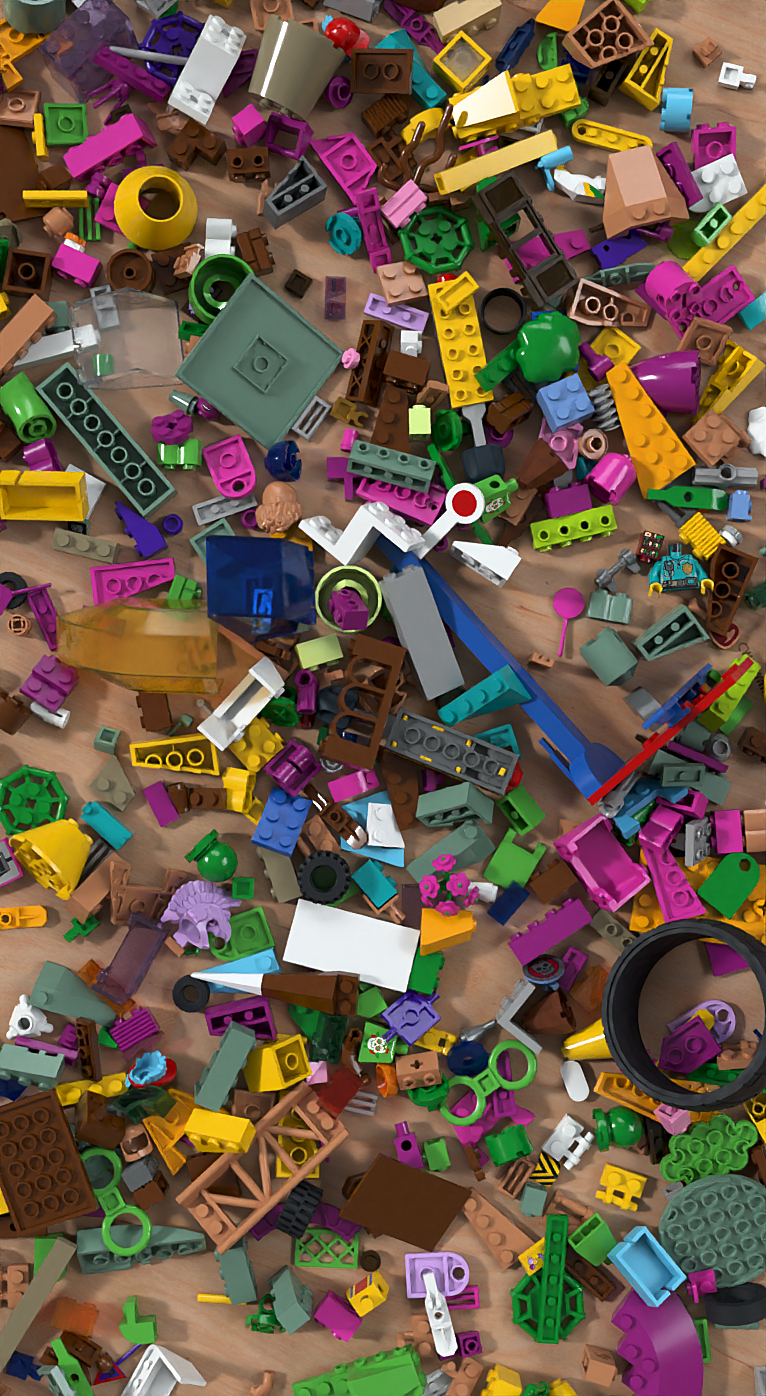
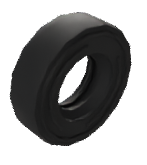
M14 572L0 574V584L13 583L17 590L28 588L26 581L21 575ZM28 592L15 595L6 609H14L21 606L25 602Z
M190 975L183 976L174 984L172 991L173 1001L184 1012H197L208 1003L210 988L205 980L194 978ZM187 986H193L198 990L199 996L197 1000L189 1001L185 998L184 990Z

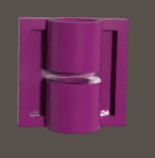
M292 739L263 770L294 798L323 767L306 747L299 745Z

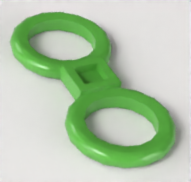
M507 1039L498 1043L491 1051L488 1059V1069L475 1078L467 1075H456L448 1079L449 1090L457 1084H466L475 1091L477 1096L475 1111L468 1117H457L449 1110L446 1097L445 1100L438 1104L441 1115L449 1123L456 1126H469L476 1123L484 1113L486 1097L500 1087L506 1090H520L527 1087L534 1080L537 1072L535 1053L517 1039ZM508 1048L521 1050L528 1059L527 1074L517 1082L505 1080L497 1069L499 1055Z
M100 1146L84 1150L80 1154L83 1164L91 1156L103 1155L109 1158L114 1167V1177L111 1183L105 1188L93 1189L106 1214L101 1231L104 1244L111 1252L118 1256L130 1257L139 1254L147 1247L151 1239L152 1224L150 1217L140 1207L138 1208L135 1204H126L118 1188L123 1172L121 1159L115 1151ZM123 1213H132L138 1216L144 1228L140 1242L131 1247H121L116 1244L110 1233L114 1218Z

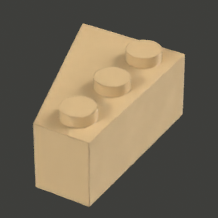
M465 0L462 3L455 1L433 13V24L441 43L449 44L461 30L467 36H473L478 30L495 27L500 20L502 3L501 0Z

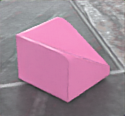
M327 1059L308 1060L312 1075L306 1077L307 1084L328 1082L330 1078Z

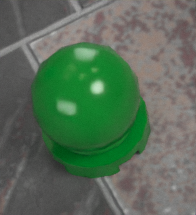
M213 829L184 858L189 863L193 860L197 862V869L202 877L208 881L219 883L233 876L237 870L238 859L237 854L230 845L218 841L217 837L220 834Z
M620 1105L610 1108L606 1114L603 1113L602 1108L592 1110V1119H596L598 1129H594L600 1152L609 1151L610 1145L617 1148H629L640 1140L644 1130L643 1121L638 1112Z

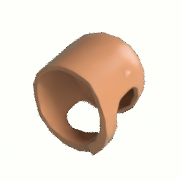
M131 1122L125 1125V1136L119 1142L124 1159L127 1162L135 1161L150 1153L154 1147L145 1125L141 1122Z

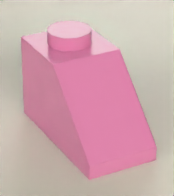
M662 1103L653 1111L666 1131L674 1136L682 1134L691 1123L687 1110L677 1109Z

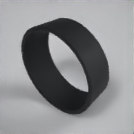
M510 288L492 290L485 296L481 304L482 320L485 326L496 334L504 335L515 331L521 326L526 316V304L522 296ZM508 296L518 303L521 310V318L514 329L498 331L487 324L484 319V309L492 298Z

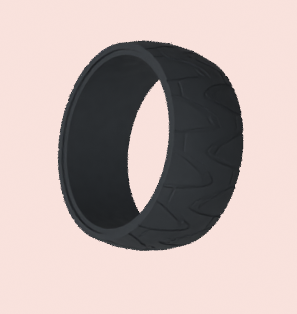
M702 918L679 919L661 924L655 929L653 928L645 932L628 945L621 953V956L618 957L608 975L601 1005V1019L605 1040L615 1063L623 1071V1074L637 1088L654 1100L662 1102L667 1106L694 1112L721 1111L741 1105L762 1093L766 1089V946L753 935L736 926L718 920ZM716 938L739 953L755 974L763 995L765 1022L759 1048L747 1068L727 1085L711 1092L698 1093L671 1081L651 1060L640 1034L638 1007L641 991L650 971L665 954L675 947L692 940Z

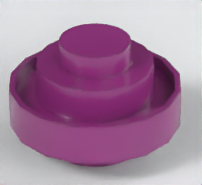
M344 76L332 77L324 91L328 104L334 108L348 106L353 98V93H350V81Z
M488 422L483 429L486 444H498L505 448L513 439V429L505 434H500L495 429V426Z

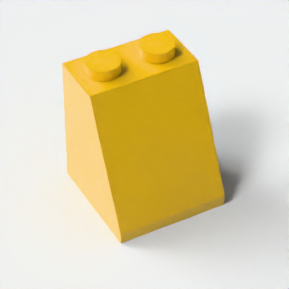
M300 1034L280 1038L277 1041L273 1040L257 1044L253 1051L249 1050L246 1056L248 1060L243 1069L250 1093L285 1089L312 1075Z

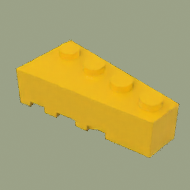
M203 733L133 741L130 744L132 766L207 773L218 776L221 773L218 747Z

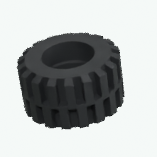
M328 850L318 851L309 855L302 862L297 874L300 892L305 895L307 900L321 905L333 904L340 900L346 894L351 880L350 868L345 859L341 858L339 854ZM328 865L335 870L337 880L332 888L321 890L313 884L312 873L318 866Z
M302 1180L291 1190L276 1221V1228L298 1240L301 1239L323 1196V1190Z

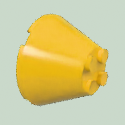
M71 818L68 821L61 819L15 834L9 839V845L16 848L17 851L14 855L23 867L44 888L48 890L51 887L58 893L55 895L63 900H68L76 890L90 853L91 845L93 844L92 839L87 834L83 835L78 829L79 825Z

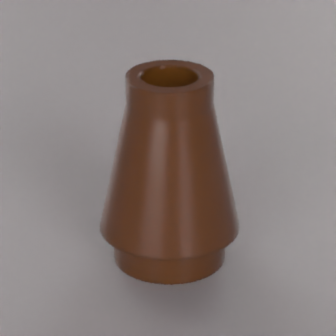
M177 782L167 786V794L177 809L178 814L190 811L187 786L184 785V782Z

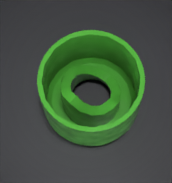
M217 254L206 258L198 265L189 284L188 297L191 308L199 319L211 325L228 301H215L210 294V286L215 282L225 281L231 285L235 293L250 272L253 273L246 262L233 255Z

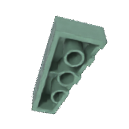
M659 748L646 760L641 772L660 779L661 764L688 763L689 759L679 755L675 757L669 754L670 751ZM705 767L703 786L686 787L689 790L701 792L708 801L722 806L732 782L727 781V776L716 772L714 775L708 772V768Z
M234 1021L230 1022L219 1042L218 1047H220V1050H214L209 1062L210 1067L205 1066L201 1074V1080L197 1081L194 1085V1103L217 1113L221 1106L224 1107L229 1098L228 1092L230 1088L235 1087L238 1080L237 1074L240 1069H244L248 1060L246 1056L249 1050L253 1051L256 1046L257 1039L254 1030Z

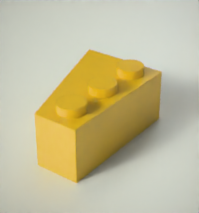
M194 1108L184 1129L189 1137V1141L193 1143L198 1152L247 1153L256 1133V1129L249 1119Z

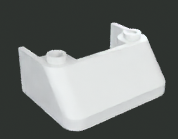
M266 656L248 671L249 674L222 704L197 727L221 751L233 740L237 743L245 734L243 729L273 697L277 699L285 691L283 688L285 685L272 661Z
M152 1344L145 1351L121 1396H169L177 1381L181 1384H193L204 1387L207 1382L191 1362L160 1345Z

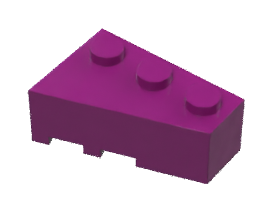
M257 995L206 1008L205 1018L211 1036H223L230 1022L234 1021L254 1030L256 1039L267 1038L277 1041L278 1032L269 997Z

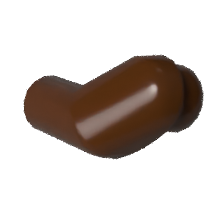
M365 1172L349 1176L342 1187V1195L345 1199L348 1200L366 1174Z

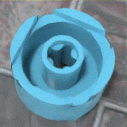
M663 88L660 130L666 132L690 131L693 88Z

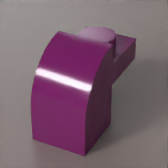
M327 457L328 481H344L345 501H354L353 496H356L357 483H353V481L361 480V475L347 472L348 458Z

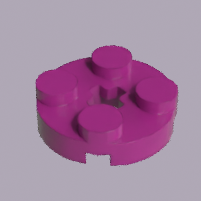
M176 410L172 414L157 416L152 420L151 433L154 441L159 444L160 441H164L166 445L181 443L189 438L188 434L190 431L192 433L194 431L191 418L185 415L182 410Z

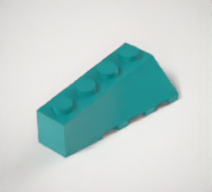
M405 28L390 33L375 47L380 49H413L412 94L409 95L424 111L431 108H442L446 104L447 94L433 80Z
M506 664L438 710L437 714L445 726L451 728L459 722L529 701L532 698L509 664Z

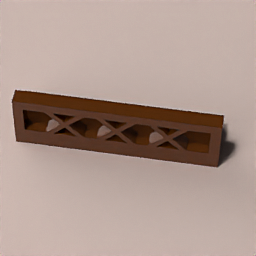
M363 320L356 350L360 354V360L357 367L351 371L346 400L362 403L369 407H377L383 381V371L391 346L394 326L382 320ZM369 326H374L373 333L368 337ZM368 346V353L363 356L364 349ZM364 366V372L359 377V370ZM359 386L358 397H353L355 389Z

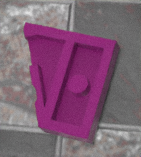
M257 48L240 52L238 60L222 88L224 98H227L251 80L258 56Z

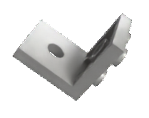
M524 977L523 980L520 978L514 984L513 993L510 996L506 995L500 1002L501 1008L494 1016L498 1024L538 1055L542 1049L539 1040L511 1019L536 988L533 982Z

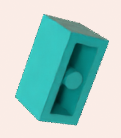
M370 858L353 872L351 877L379 908L397 893L395 887L398 884L391 876H385L382 872L384 867L377 859L373 861Z

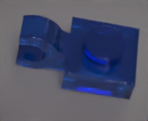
M16 1350L13 1352L6 1374L26 1380L29 1375L37 1381H40L41 1377L44 1376V1374L42 1376L38 1375L36 1370L42 1366L32 1363L34 1357Z

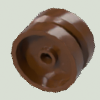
M127 248L111 256L107 263L106 275L115 293L120 298L132 302L143 300L149 296L155 287L156 276L145 254L136 249Z

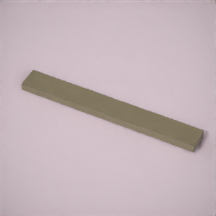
M60 1235L0 1332V1374L77 1249L78 1245Z

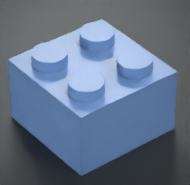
M577 373L539 389L535 396L553 434L589 419L595 412Z

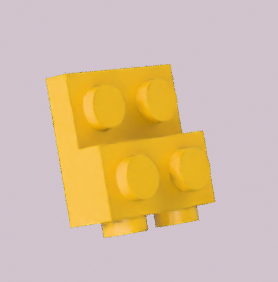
M255 716L243 729L244 736L237 743L233 740L227 746L248 770L255 771L256 773L284 748L282 744L284 742L283 738L277 732L273 734L268 729L271 725L263 717L259 719Z

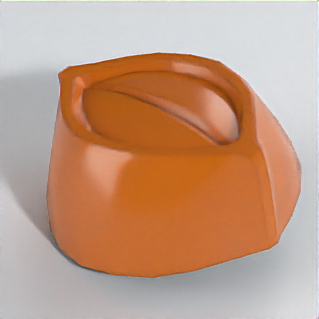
M377 1063L375 1078L381 1095L384 1098L398 1095L399 1083L393 1064Z

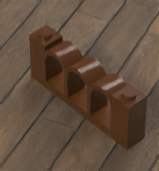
M357 634L354 639H350L347 648L350 651L349 658H352V660L345 669V678L348 685L340 691L337 697V706L340 713L332 719L329 725V735L325 740H321L318 752H321V759L369 773L374 766L406 648ZM358 662H365L388 669L384 689L357 681L352 673L353 665ZM349 690H357L380 697L376 717H370L350 710L345 705V693ZM349 718L372 725L373 728L368 746L341 738L336 731L338 720Z

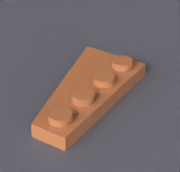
M471 1187L469 1189L472 1193L461 1209L503 1270L519 1260V1255L537 1242L527 1236L522 1229L511 1222L506 1215L495 1208L474 1187Z

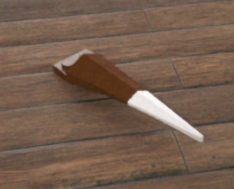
M345 971L267 974L194 972L190 975L201 980L332 1015L336 1013L355 1017L358 1012L360 974Z

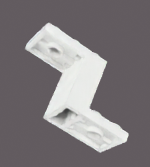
M210 14L177 80L168 104L206 125L214 104L244 45L247 36L244 35L243 31L237 27L229 26L221 17Z
M382 502L362 505L344 532L333 527L331 521L324 516L304 519L298 526L345 566L362 561L381 533L404 552L421 548L425 542L419 531L408 527L402 517L391 513L389 507Z

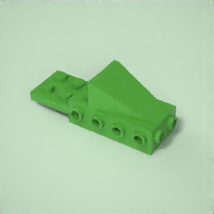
M411 1343L402 1348L396 1347L392 1350L378 1352L369 1357L358 1358L346 1364H338L333 1367L332 1371L293 1382L292 1389L295 1396H422L427 1385V1378L421 1370L419 1354L417 1351L415 1352Z

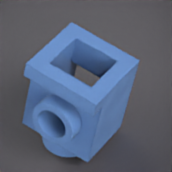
M736 490L735 493L729 496L727 521L747 523L752 520V516H748V513H751L752 501H750L748 491Z

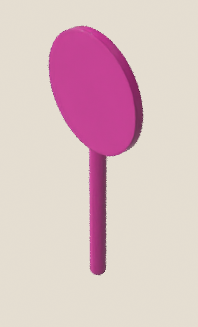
M574 588L561 589L556 593L553 600V607L556 613L564 618L558 652L559 657L563 654L568 619L577 617L584 608V598Z

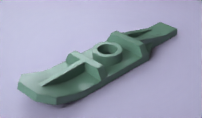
M635 263L599 270L592 276L582 278L605 288L624 283L631 284V282L646 280L656 266L652 263Z

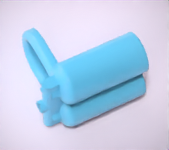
M566 146L539 158L538 163L534 166V170H541L547 188L551 192L555 191V185L549 170L573 160L571 148Z

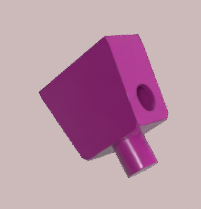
M407 1121L394 1124L398 1135L394 1138V1143L399 1160L418 1169L424 1167L415 1131H409ZM403 1141H410L411 1147L405 1148Z

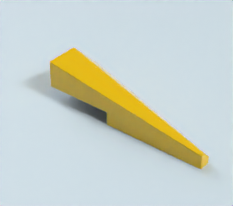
M728 339L723 356H719V365L715 375H711L700 399L699 411L691 420L693 423L692 427L710 409H713L720 415L766 365L741 346Z

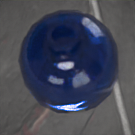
M293 440L277 442L269 449L267 457L264 459V465L275 480L283 482H296L295 480H299L302 462L301 459L297 460L296 453L300 451L296 442Z

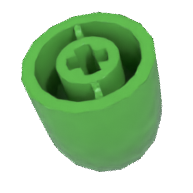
M23 371L0 388V407L23 442L32 444L44 438L49 439L54 434L57 428L56 420L39 392Z

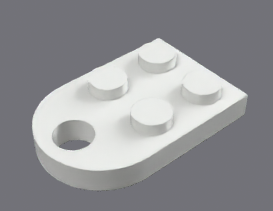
M733 153L691 172L703 199L688 210L703 213L711 210L718 202L724 204L748 193Z

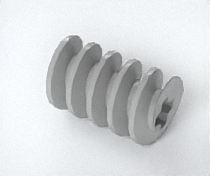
M608 383L599 385L587 393L589 398L592 397L591 403L595 406L594 413H597L593 421H600L595 426V429H602L603 431L612 430L621 425V422L618 420V413H614L617 409L616 405H612L614 399L610 397L612 392L610 389H607L609 387Z

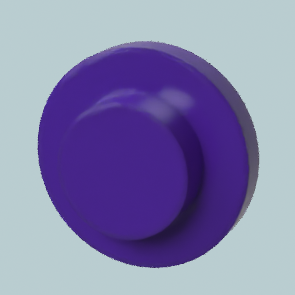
M170 514L163 519L162 527L167 534L177 535L183 529V521L178 515Z

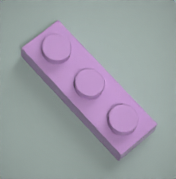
M370 293L364 309L365 315L410 331H422V334L429 317V313L404 304L387 308L385 298Z

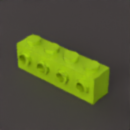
M610 504L531 523L528 528L534 550L539 549L541 553L552 550L551 546L560 545V548L570 546L572 541L580 540V543L593 540L592 536L600 535L601 538L612 536V532L617 529L612 505Z
M744 654L739 659L734 658L728 667L730 668L735 663L739 665L749 656ZM753 659L751 660L754 664L732 687L702 711L697 718L711 732L714 733L726 723L762 667Z

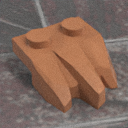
M379 670L363 683L384 689L389 670ZM404 675L398 677L388 714L393 713L404 704L407 693L398 690L405 681ZM352 690L359 694V703L365 711L376 716L381 698Z

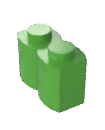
M186 439L178 444L166 445L164 441H160V444L158 443L157 464L162 466L163 470L174 471L176 467H183V470L195 471L196 467H202L203 442L198 439Z

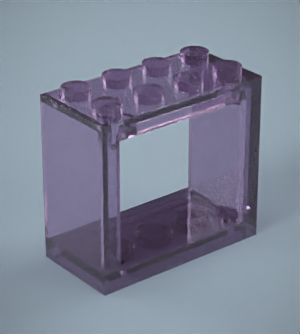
M86 0L38 47V50L52 78L78 104H86L92 98H89L87 94L104 86L114 76L91 60L105 46L109 48L110 46L139 50V45L129 17L112 0Z

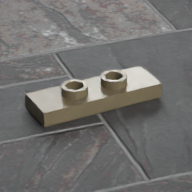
M599 908L593 915V920L588 923L620 952H623L636 939L632 933L604 909Z

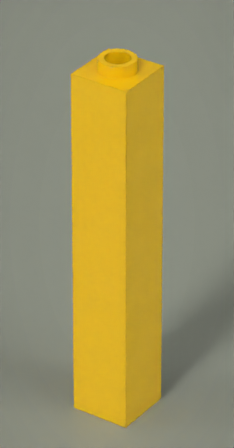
M552 129L546 130L436 173L434 178L440 195L451 193L481 181L486 177H491L558 150L557 138Z

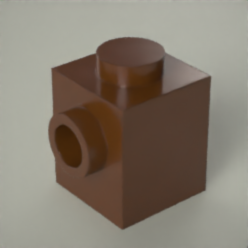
M58 162L40 172L37 185L40 191H67L70 188L73 177Z

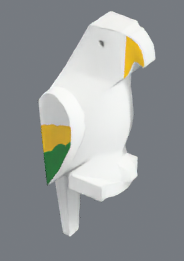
M564 165L556 167L552 177L554 184L566 192L573 201L604 204L605 197L603 194L606 178L597 176L595 179H591L585 175L570 174L563 168Z

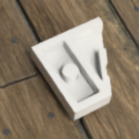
M368 803L366 828L368 842L365 845L404 848L405 844L391 805Z

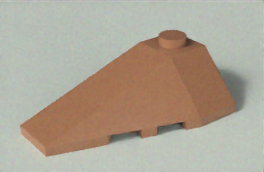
M578 278L579 282L567 289L564 304L567 317L573 321L588 326H647L652 308L649 305L583 278Z

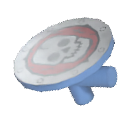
M548 954L539 955L522 967L524 977L533 983L541 984V988L544 991L550 988L557 990L559 983L556 980L563 975L565 970L564 963L560 958Z

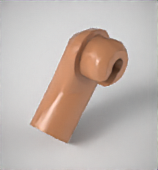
M265 1370L263 1383L259 1386H252L249 1391L250 1396H266L271 1392L275 1372Z

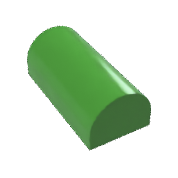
M718 202L690 232L692 241L700 247L708 246L733 216Z

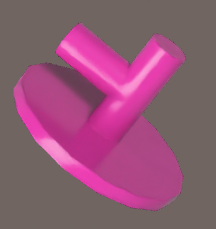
M496 135L458 147V150L475 146L477 156L479 157L497 150L498 146L484 149L483 143L499 137Z

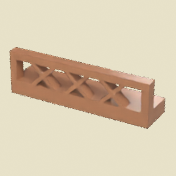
M234 612L218 631L260 661L265 657L264 652L254 648L256 645H250L246 634H258L261 642L262 638L270 641L273 640L262 632L246 631L245 625L251 629V624ZM235 618L242 622L243 632L234 633L228 628ZM244 634V639H242L238 635ZM276 643L275 647L285 650L283 647ZM292 655L291 659L295 663L287 672L281 667L279 657H267L271 661L272 659H277L278 664L273 661L272 663L285 681L289 679L299 665L298 659Z

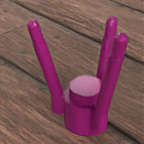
M119 78L118 80L113 79L108 84L88 93L87 96L90 98L109 89L110 92L95 103L93 108L96 109L113 96L117 100L120 98L112 109L113 111L120 108L129 99L127 94L132 89L128 83ZM110 114L103 122L104 125H107L112 119Z
M668 221L657 223L654 229L646 226L635 229L637 232L654 237L664 243L669 241L674 232V228L668 225Z

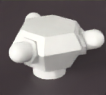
M26 994L21 995L19 998L20 1004L15 1006L10 1019V1030L7 1032L6 1037L9 1040H13L17 1036L31 1038L40 1036L43 1032L51 1033L53 1025L47 1023V1017L38 1007L28 1004L29 997Z

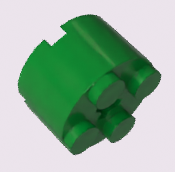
M523 1124L508 1127L499 1134H493L485 1138L495 1167L505 1165V1162H513L535 1152Z

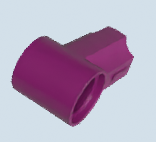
M300 670L295 676V683L298 686L297 712L309 715L317 712V690L319 689L320 682L309 670Z

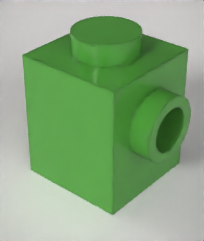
M444 1136L423 1141L425 1152L422 1153L424 1165H429L430 1171L441 1172L446 1170L448 1166H451Z

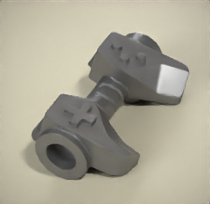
M629 549L620 551L619 561L609 570L604 568L597 571V576L593 580L600 589L606 587L610 592L617 590L618 587L613 576L624 567L634 573L640 570V566L636 562L637 558Z

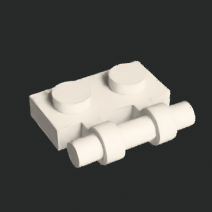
M566 1113L541 1148L558 1162L563 1155L566 1156L568 1160L564 1163V1166L571 1170L574 1164L577 1165L584 1151L586 1149L589 1150L592 1146L591 1142L595 1136L591 1132H588L585 1137L581 1136L580 1133L584 1127ZM576 1140L580 1144L574 1152H571L569 1147Z

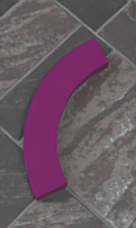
M285 1202L275 1205L249 1230L257 1241L269 1232L277 1229L276 1221ZM319 1202L310 1223L320 1224L336 1232L347 1242L363 1227L339 1217L338 1214L341 1209L323 1202Z

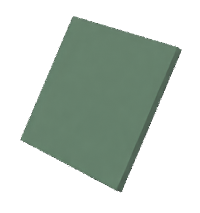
M250 272L173 375L266 450L273 453L342 361L344 351Z

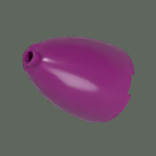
M699 350L668 352L644 359L629 367L658 409L683 414L698 413L700 395L698 394L701 381V355Z

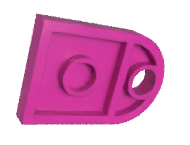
M240 434L202 449L214 483L222 496L231 500H240L253 492L257 483V475ZM237 484L245 485L241 492H235L234 487Z

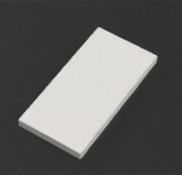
M298 899L282 961L323 972L345 971L360 974L361 982L406 993L420 931Z

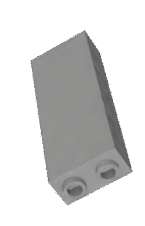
M411 564L403 567L402 572L398 574L390 573L383 576L384 580L379 581L378 585L401 646L406 648L405 656L421 698L429 701L465 684L423 568Z

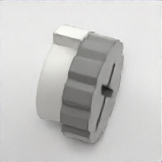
M726 525L718 533L727 542L726 545L732 548L744 540L743 536L729 525Z

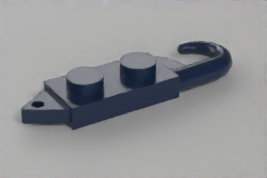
M533 18L529 19L521 27L517 26L495 60V67L499 71L497 76L508 70L509 72L511 68H514L525 49L530 45L531 40L535 36V20ZM489 75L484 77L483 85L488 83Z

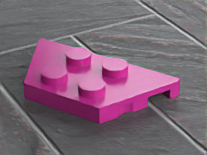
M353 132L344 133L341 136H327L325 139H311L309 145L354 207L357 206L355 193L367 189L377 170V164Z

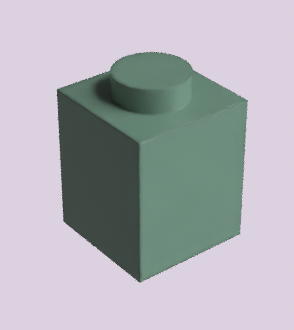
M526 1181L519 1202L520 1211L525 1216L535 1217L536 1215L541 1217L547 1196L546 1187Z

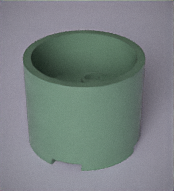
M2 0V7L6 20L17 31L24 34L29 32L46 35L58 29L65 18L66 0Z

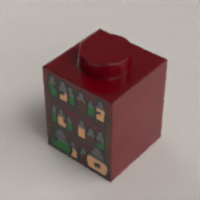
M644 530L641 533L635 557L640 558L639 561L646 564L658 561L665 536Z

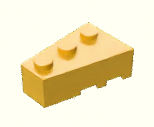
M655 28L649 35L654 45L639 51L618 87L620 91L650 111H653L660 103L661 89L664 85L666 66L669 62L673 38L658 28Z

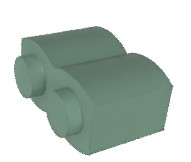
M596 589L595 592L590 593L586 618L628 625L633 599L628 598V594L616 593V596L608 595L606 590Z

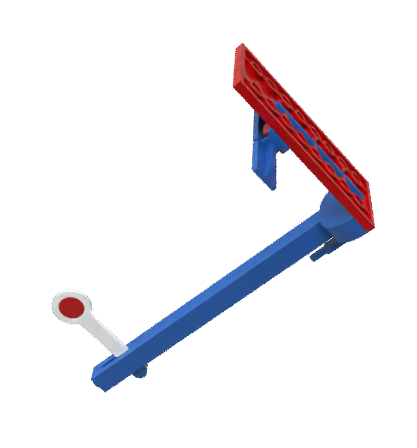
M460 483L449 490L445 501L447 511L422 536L425 542L421 548L404 552L382 533L375 541V544L393 563L389 573L398 574L402 572L403 567L411 564L423 568L440 617L491 674L509 664L532 698L529 701L519 703V705L571 763L569 764L561 753L555 750L544 737L539 740V743L592 806L732 687L754 664L749 657L739 665L735 663L721 676L723 679L713 688L706 684V673L713 666L710 663L705 665L642 724L645 730L653 723L659 725L667 724L668 726L661 733L658 734L656 731L641 745L643 748L625 763L612 750L600 743H591L424 558L458 522L469 524L481 517L485 509V499L478 487L471 483Z

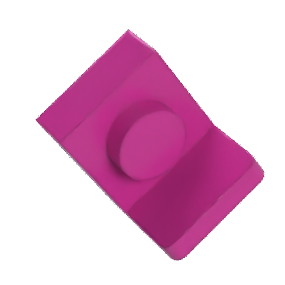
M713 1269L688 1273L689 1283H685L687 1294L693 1297L694 1303H699L698 1295L717 1292Z

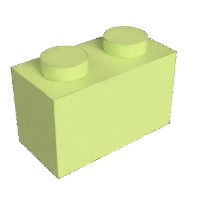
M415 405L413 409H409V441H430V408H426L425 405Z
M336 633L294 646L301 670L307 669L312 672L319 670V665L327 663V667L339 663V659L343 658Z

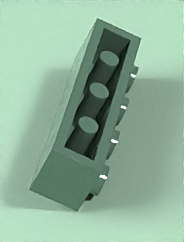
M355 439L348 460L347 472L428 494L436 461Z

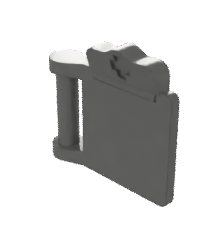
M692 466L660 490H667L673 486L718 488L714 485H693ZM685 494L684 500L689 502L691 497ZM649 500L652 504L655 503L676 523L674 526L677 529H680L698 510L695 508L679 507L685 513L681 517L665 501Z

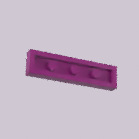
M98 43L89 54V60L159 103H162L170 93L171 86L101 43Z

